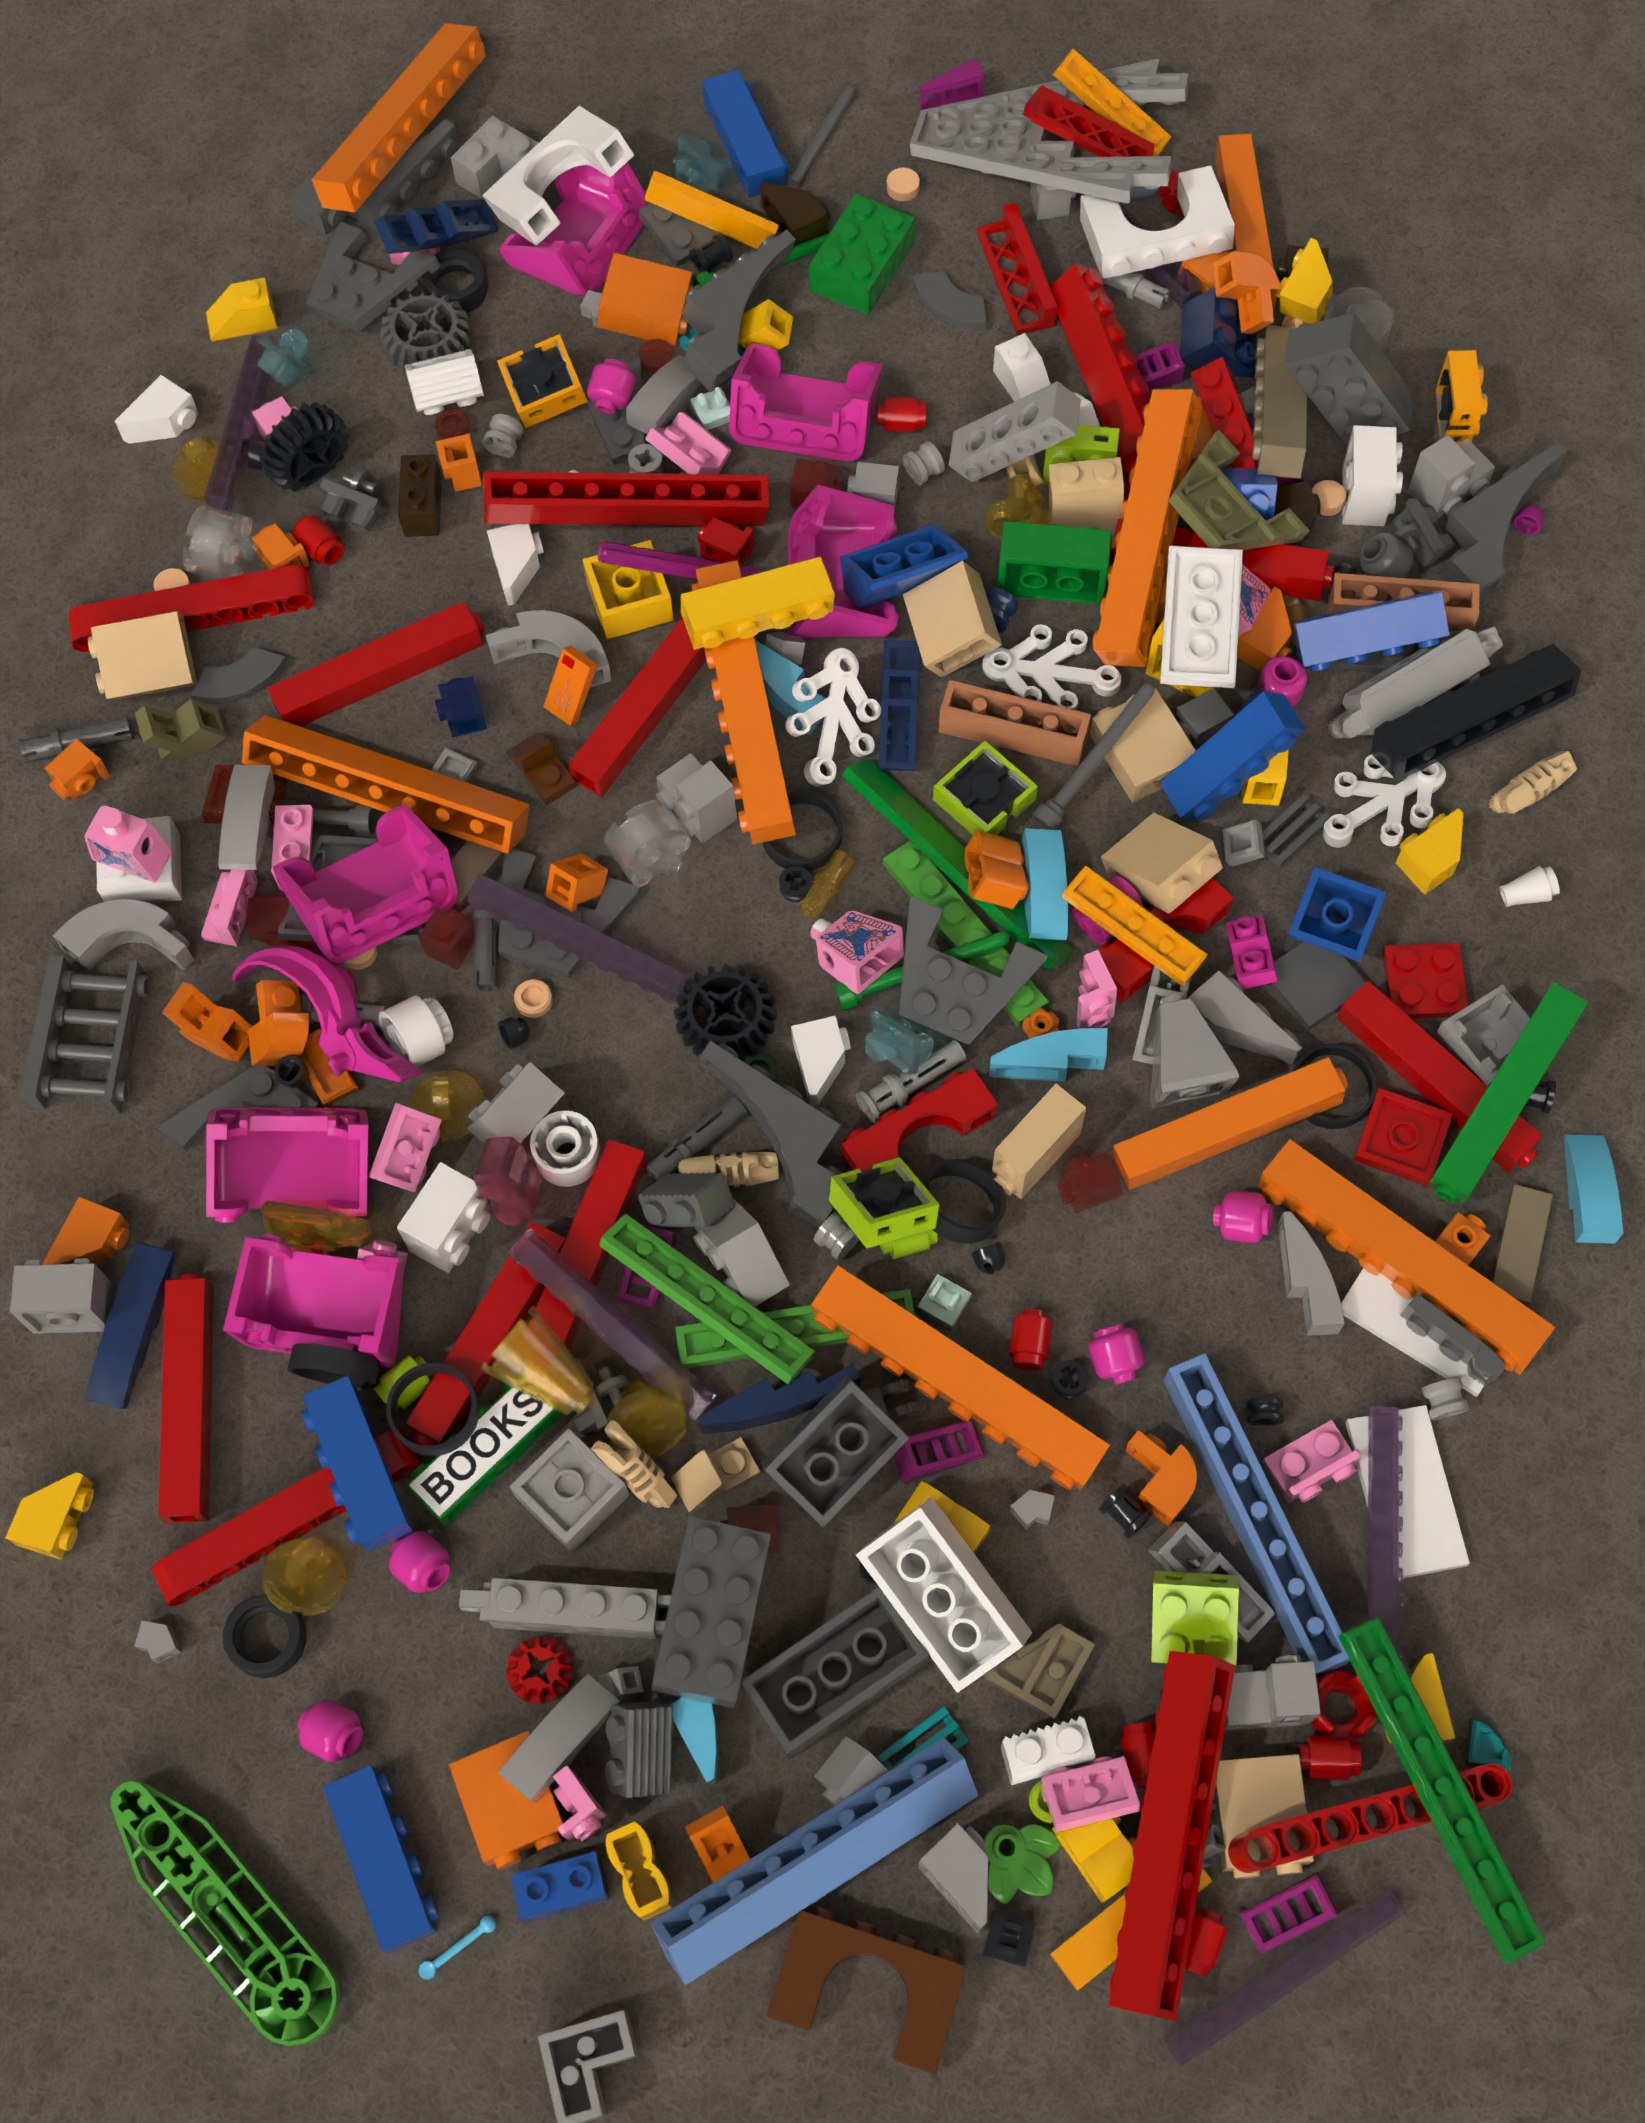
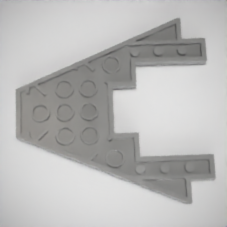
M1159 59L1099 71L1136 105H1143L1147 102H1162L1172 105L1186 101L1189 88V73L1159 74ZM1059 80L921 110L910 141L911 156L974 169L985 174H996L1041 184L1045 190H1056L1059 188L1121 203H1130L1133 187L1157 189L1161 186H1168L1172 169L1171 156L1074 157V141H1045L1048 130L1031 122V119L1023 115L1025 104L1041 85L1085 108L1087 107L1084 102Z

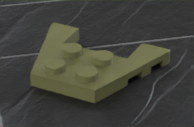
M1220 430L1215 432L1168 500L1209 548L1246 550L1302 541L1310 532L1290 508L1266 521L1220 469L1233 463L1240 453Z

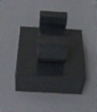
M994 1911L983 1956L1025 1968L1036 1923Z

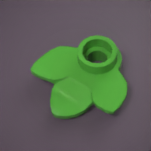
M999 1824L989 1829L983 1840L987 1844L984 1853L988 1856V1889L991 1894L1002 1904H1007L1013 1898L1017 1889L1033 1896L1049 1895L1052 1892L1053 1875L1050 1865L1045 1859L1060 1848L1061 1843L1059 1839L1048 1829L1035 1824H1029L1020 1829L1007 1824ZM1003 1839H1008L1011 1843V1850L1006 1855H1002L999 1851V1844Z

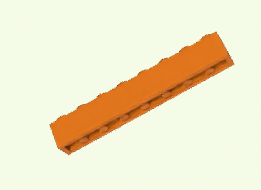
M445 23L311 180L323 208L356 212L486 57L485 47L477 26Z
M1152 389L1150 403H1147L1144 408L1145 425L1143 434L1137 440L1138 457L1136 465L1130 471L1129 483L1131 488L1129 497L1124 501L1122 507L1123 524L1121 532H1118L1115 538L1114 564H1111L1108 569L1109 586L1107 595L1102 599L1100 605L1102 617L1100 627L1093 636L1094 651L1105 665L1146 667L1167 574L1169 546H1173L1179 519V513L1168 500L1189 471L1203 409L1193 389Z
M738 560L695 569L698 583L691 584L692 591L742 578ZM754 636L747 639L735 638L724 641L715 648H704L708 668H716L718 679L711 680L715 701L722 700L724 711L717 712L722 734L729 733L731 744L724 745L728 766H736L738 777L731 778V782L734 786L735 800L742 799L745 809L738 811L742 833H750L752 844L795 836L794 823Z
M264 715L244 731L242 764L271 765L272 774L386 813L406 804L427 827L509 854L526 834L530 804L267 715Z
M1289 1139L1262 1172L1258 1188L1261 1189L1263 1196L1275 1205L1282 1204L1294 1213V1216L1303 1226L1307 1228L1314 1227L1326 1236L1328 1243L1341 1252L1347 1251L1359 1259V1264L1367 1272L1373 1275L1381 1273L1393 1282L1391 1284L1392 1288L1402 1297L1411 1299L1416 1295H1421L1494 1351L1497 1357L1504 1360L1503 1363L1505 1364L1504 1368L1506 1371H1515L1521 1375L1555 1329V1326Z
M838 1265L811 1304V1312L816 1314L813 1320L832 1333L836 1328L849 1336L847 1343L865 1355H867L869 1350L883 1359L880 1364L886 1370L898 1377L905 1373L917 1381L914 1387L919 1392L933 1400L938 1395L950 1403L948 1410L965 1422H968L970 1418L974 1419L984 1426L982 1433L1000 1445L1004 1441L1012 1444L1019 1449L1016 1455L1035 1468L1039 1463L1053 1472L1050 1478L1067 1490H1071L1073 1486L1080 1490L1084 1487L1110 1446Z

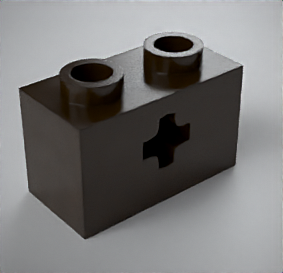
M436 454L401 455L398 516L404 537L439 536L442 477Z

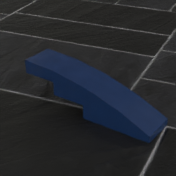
M485 199L443 201L436 207L413 208L405 215L382 216L374 222L388 254L442 247L483 237L499 230Z
M884 640L879 770L915 771L920 655L917 641Z
M136 1242L107 1318L85 1400L118 1409L127 1408L136 1371L142 1368L152 1329L157 1328L165 1300V1281L170 1279L176 1251Z
M851 1364L818 1384L809 1370L794 1379L789 1385L786 1384L777 1390L773 1389L766 1377L698 1417V1425L703 1434L745 1430L783 1421L812 1410L846 1375L858 1387H861V1376L854 1365Z

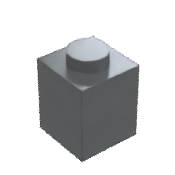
M1214 688L1179 706L1175 719L1195 750H1198L1234 718V714Z

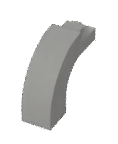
M546 610L516 613L519 626L501 628L494 633L486 635L494 664L531 653H547L560 658L562 649L571 645L598 664L590 687L612 681L609 663L600 641L587 626L568 615Z
M111 900L88 907L70 918L53 935L61 949L88 971L113 948L132 942L145 943L156 948L183 970L194 961L188 950L190 946L189 941L176 931L178 928L170 914L153 904L139 900Z

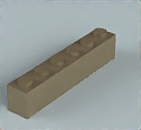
M1268 325L1266 326L1264 338H1258L1252 459L1258 460V475L1301 478L1306 453L1307 394L1284 365L1289 330L1295 327Z

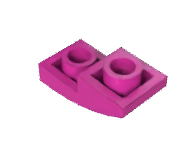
M1263 914L1253 917H1241L1238 920L1226 922L1237 980L1242 989L1278 982Z

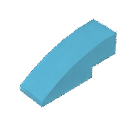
M755 640L767 699L786 719L796 713L805 712L825 699L817 693L813 699L806 702L796 700L792 693V687L795 682L805 678L804 669ZM802 684L801 691L805 696H808V688ZM795 719L794 725L801 730V722ZM822 719L812 724L806 734L810 735Z
M1025 828L1020 847L1021 853L1024 854L1023 869L1025 877L1029 881L1028 892L1023 899L1029 938L1066 940L1068 936V902L1062 898V894L1067 888V876L1061 830Z
M1079 1028L1056 1031L1012 1045L991 1056L989 1077L1065 1082L1067 1068L1104 1070L1107 1057L1108 1028Z
M1565 1134L1569 1209H1573L1575 1242L1615 1244L1624 1233L1618 1185L1605 1136Z
M680 1697L679 1700L670 1704L673 1706V1721L710 1787L717 1782L718 1735L714 1707L710 1703Z

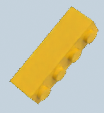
M820 556L681 594V615L694 650L702 647L715 648L724 641L731 639L751 638L758 632L771 628L784 629L794 622L808 618L811 620L820 619L833 612L835 593Z

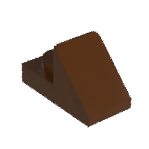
M535 733L506 751L507 755L546 805L577 787L573 777L555 755L553 743L550 739Z

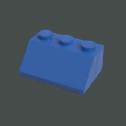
M936 524L840 556L845 595L859 608L872 607L877 605L879 601L894 596H903L907 591L961 561L965 562L968 558L967 551Z

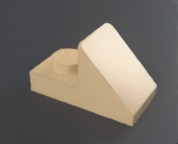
M742 1437L709 1455L706 1454L705 1450L700 1451L670 1478L690 1514L761 1475V1472Z

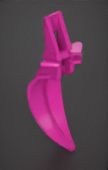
M275 946L249 955L235 968L231 978L233 982L241 981L250 972L264 965L278 970L292 979L307 994L318 1012L322 1030L319 1039L320 1047L330 1057L328 1064L335 1076H341L347 1069L402 1082L422 1074L421 1070L412 1065V1062H409L406 1057L390 1049L389 1041L385 1037L378 1036L371 1022L361 1027L360 1016L356 1010L358 1002L354 981L342 965L332 963L324 955L313 953L305 948Z

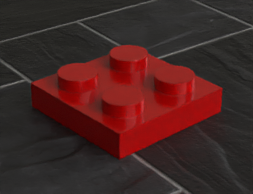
M1460 943L1389 945L1383 947L1382 955L1388 998L1411 1019L1450 1018L1468 1006Z
M1378 1088L1353 1161L1428 1187L1433 1177L1453 1113Z

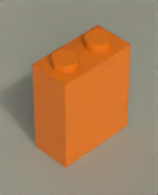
M613 252L599 304L597 328L676 346L678 335H685L688 322L681 314L686 304L685 297L694 288L690 286L692 272Z
M529 1731L449 1764L482 1861L488 1866L495 1864L497 1869H502L521 1860L519 1853L532 1847H536L537 1852H542L561 1843V1833L557 1828L565 1821L552 1786L550 1785L539 1800L534 1803L498 1773L531 1734Z

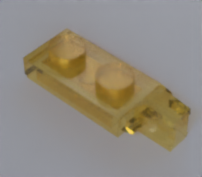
M268 1200L261 1208L266 1233L283 1238L284 1244L337 1252L340 1247H349V1245L361 1247L366 1238L371 1234L369 1220L355 1216L346 1218L345 1214L337 1213V1211Z

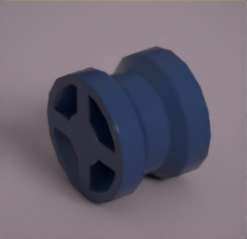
M996 587L990 588L986 591V596L998 633L1004 632L1010 622L1009 616L1015 614L1019 604L1016 598L1008 591Z

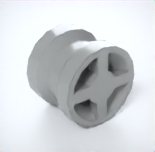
M496 414L492 417L489 424L491 430L486 432L482 440L483 446L492 454L510 458L515 454L517 449L516 441L521 439L524 429L515 418L505 414Z
M930 441L921 444L918 451H909L902 457L906 472L920 486L926 483L928 477L932 474L939 475L945 470L940 452Z
M637 445L630 451L628 455L630 473L664 474L662 454L653 445Z
M836 1211L821 1225L813 1241L819 1246H826L831 1250V1256L840 1261L857 1244L859 1238Z
M1460 1377L1442 1380L1421 1388L1423 1396L1429 1399L1431 1405L1429 1415L1432 1421L1456 1416L1470 1410L1468 1401L1463 1399L1461 1394L1463 1384Z

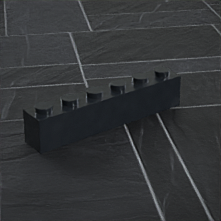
M1551 644L1541 650H1535L1512 664L1503 665L1491 674L1482 678H1476L1469 684L1451 693L1447 692L1428 704L1415 707L1407 714L1392 721L1382 723L1379 727L1375 728L1371 754L1396 781H1399L1575 696L1581 669L1555 644Z

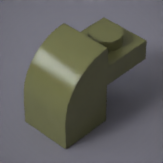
M193 699L187 701L172 714L145 705L135 712L143 743L158 747L162 760L178 761L209 751L226 738L218 708Z

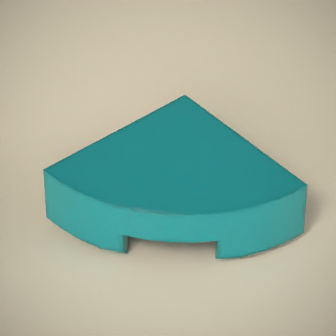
M1471 1720L1466 1764L1482 1766L1495 1763L1510 1772V1755L1501 1739L1485 1723Z

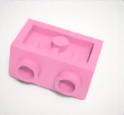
M679 412L672 425L667 426V428L651 427L645 440L688 474H719L731 453V449L684 412Z
M311 805L275 806L271 872L280 891L283 890L276 880L273 866L293 857H303L311 863L313 808Z
M231 870L221 873L201 933L205 941L238 947L259 882L253 870Z
M1096 950L1084 955L1083 970L1079 972L1082 985L1078 986L1080 993L1077 1010L1078 1028H1102L1111 1021L1115 1013L1117 987L1099 951Z
M395 1103L368 1177L415 1193L418 1184L423 1181L426 1175V1162L431 1148L438 1142L440 1136L439 1126L442 1119Z
M1330 1420L1263 1458L1262 1463L1288 1503L1297 1498L1302 1503H1305L1323 1491L1320 1485L1333 1478L1336 1483H1340L1356 1473L1357 1469L1354 1465L1358 1463L1362 1455L1358 1449L1351 1450L1334 1422Z
M1109 1756L1100 1757L1091 1761L1088 1766L1076 1769L1060 1767L1052 1770L1047 1776L1041 1777L1043 1800L1048 1804L1056 1832L1138 1812L1140 1809V1803L1125 1757L1116 1759Z
M565 1766L553 1776L559 1785L554 1790V1793L565 1809L571 1812L573 1816L557 1829L569 1841L574 1842L576 1839H580L583 1843L602 1829L603 1826L599 1821L607 1815L580 1777L571 1768Z

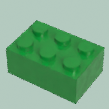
M855 193L809 264V291L869 316L914 245L915 218Z
M1004 521L997 588L1008 591L1018 598L1101 605L1108 571L1111 530H1101L1096 527H1065L1061 524L1041 525L1030 524L1025 521Z

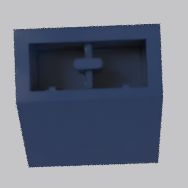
M1214 287L1183 303L1180 352L1182 361L1192 369L1197 370L1223 357L1235 377L1253 378L1256 366L1257 332L1253 334L1241 333L1239 308L1234 300L1216 297Z

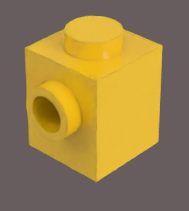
M770 299L764 301L742 315L738 344L745 349L749 342L773 347L777 352L780 351L783 347L789 345L793 316Z

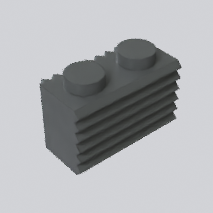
M680 1172L679 1174L673 1173L672 1175L668 1173L638 1196L646 1221L651 1227H709L710 1224H714L715 1220H719L720 1216H724V1213H728L729 1209L734 1208V1201L727 1180L721 1172L719 1174L715 1172L713 1174L710 1172L707 1174L704 1172L701 1174L698 1172L696 1174L692 1172L690 1174H682Z
M658 1701L611 1705L610 1711L612 1714L606 1723V1734L611 1748L609 1750L610 1759L605 1766V1778L609 1785V1791L626 1798L670 1794L672 1782L673 1706Z

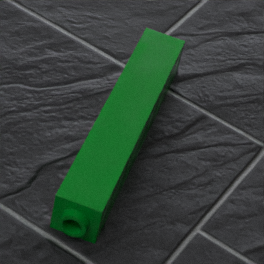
M1554 982L1552 983L1428 1185L1435 1188L1434 1193L1438 1197L1452 1204L1456 1201L1462 1205L1465 1203L1588 1001Z

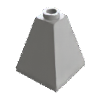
M1182 994L1162 998L1160 1000L1161 1004L1156 1011L1150 1096L1152 1109L1227 1094L1239 1078L1238 1070L1191 998L1184 1000Z

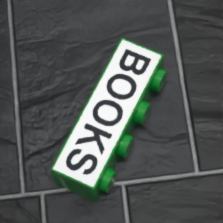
M527 1372L520 1379L518 1377L511 1379L500 1392L502 1396L491 1406L485 1405L480 1408L477 1426L471 1437L461 1447L448 1454L437 1456L431 1463L429 1461L423 1462L411 1474V1481L407 1484V1487L444 1527L454 1520L564 1415L560 1405ZM459 1433L453 1434L445 1442L451 1440Z

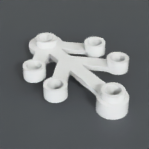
M1043 624L1034 626L1030 637L1010 650L996 648L985 654L982 662V668L987 677L998 682L1005 681L1018 697L1025 698L1032 695L1037 698L1036 701H1042L1041 690L1035 686H1027L1019 675L1031 676L1056 706L1075 711L1078 705L1077 696L1071 691H1064L1055 680L1092 685L1097 694L1108 697L1119 691L1122 679L1120 672L1111 665L1101 666L1097 670L1058 665L1073 654H1081L1085 651L1088 638L1086 633L1079 629L1071 630L1067 634L1064 643L1036 661L1022 660L1036 649H1046L1051 644L1052 631ZM1038 634H1043L1047 638L1044 640H1039L1035 636ZM1078 639L1082 643L1075 645L1071 643V640ZM1003 660L1006 664L1000 666L995 664V661ZM1110 675L1113 677V679L1107 681L1104 680L1101 676ZM1067 700L1073 705L1066 707L1061 702Z
M844 648L831 651L825 659L822 671L810 678H803L795 682L792 687L794 698L800 702H806L816 696L817 689L831 682L827 698L803 713H796L788 717L785 724L787 732L791 736L798 737L806 734L812 724L824 717L817 757L810 759L804 767L806 780L816 787L831 783L836 776V765L832 761L839 724L848 738L850 750L855 756H866L872 753L875 747L873 738L869 734H862L843 700L845 689L857 706L856 714L862 722L868 723L878 719L881 714V707L876 700L868 699L857 679L859 672L858 660L851 651ZM841 660L846 666V672L840 668ZM802 684L807 686L809 691L808 696H805L802 693ZM866 705L872 710L871 717L865 712ZM795 719L801 722V731L796 729L794 725ZM860 739L866 745L865 751H862L859 747ZM821 764H823L826 768V776L823 775L820 771Z
M1373 755L1366 757L1363 768L1366 777L1370 779H1380L1381 777L1394 778ZM1436 762L1403 778V781L1397 785L1358 781L1351 772L1339 773L1335 778L1334 784L1336 794L1341 797L1356 795L1372 797L1374 799L1347 815L1335 814L1331 816L1324 824L1323 838L1325 842L1335 848L1347 846L1352 841L1354 828L1388 808L1386 822L1381 827L1380 840L1387 846L1400 844L1404 833V828L1401 824L1404 798L1417 791L1416 804L1411 808L1410 822L1417 828L1428 827L1433 818V808L1430 806L1432 793L1436 792L1444 784L1446 778L1445 768L1439 762ZM1370 765H1378L1381 768L1373 769ZM1423 772H1427L1432 775H1424ZM1347 782L1350 783L1351 786L1345 787L1342 786L1340 783ZM1424 813L1427 817L1420 818L1416 814ZM1333 826H1342L1344 828L1336 829ZM1394 831L1397 835L1390 836L1386 832Z

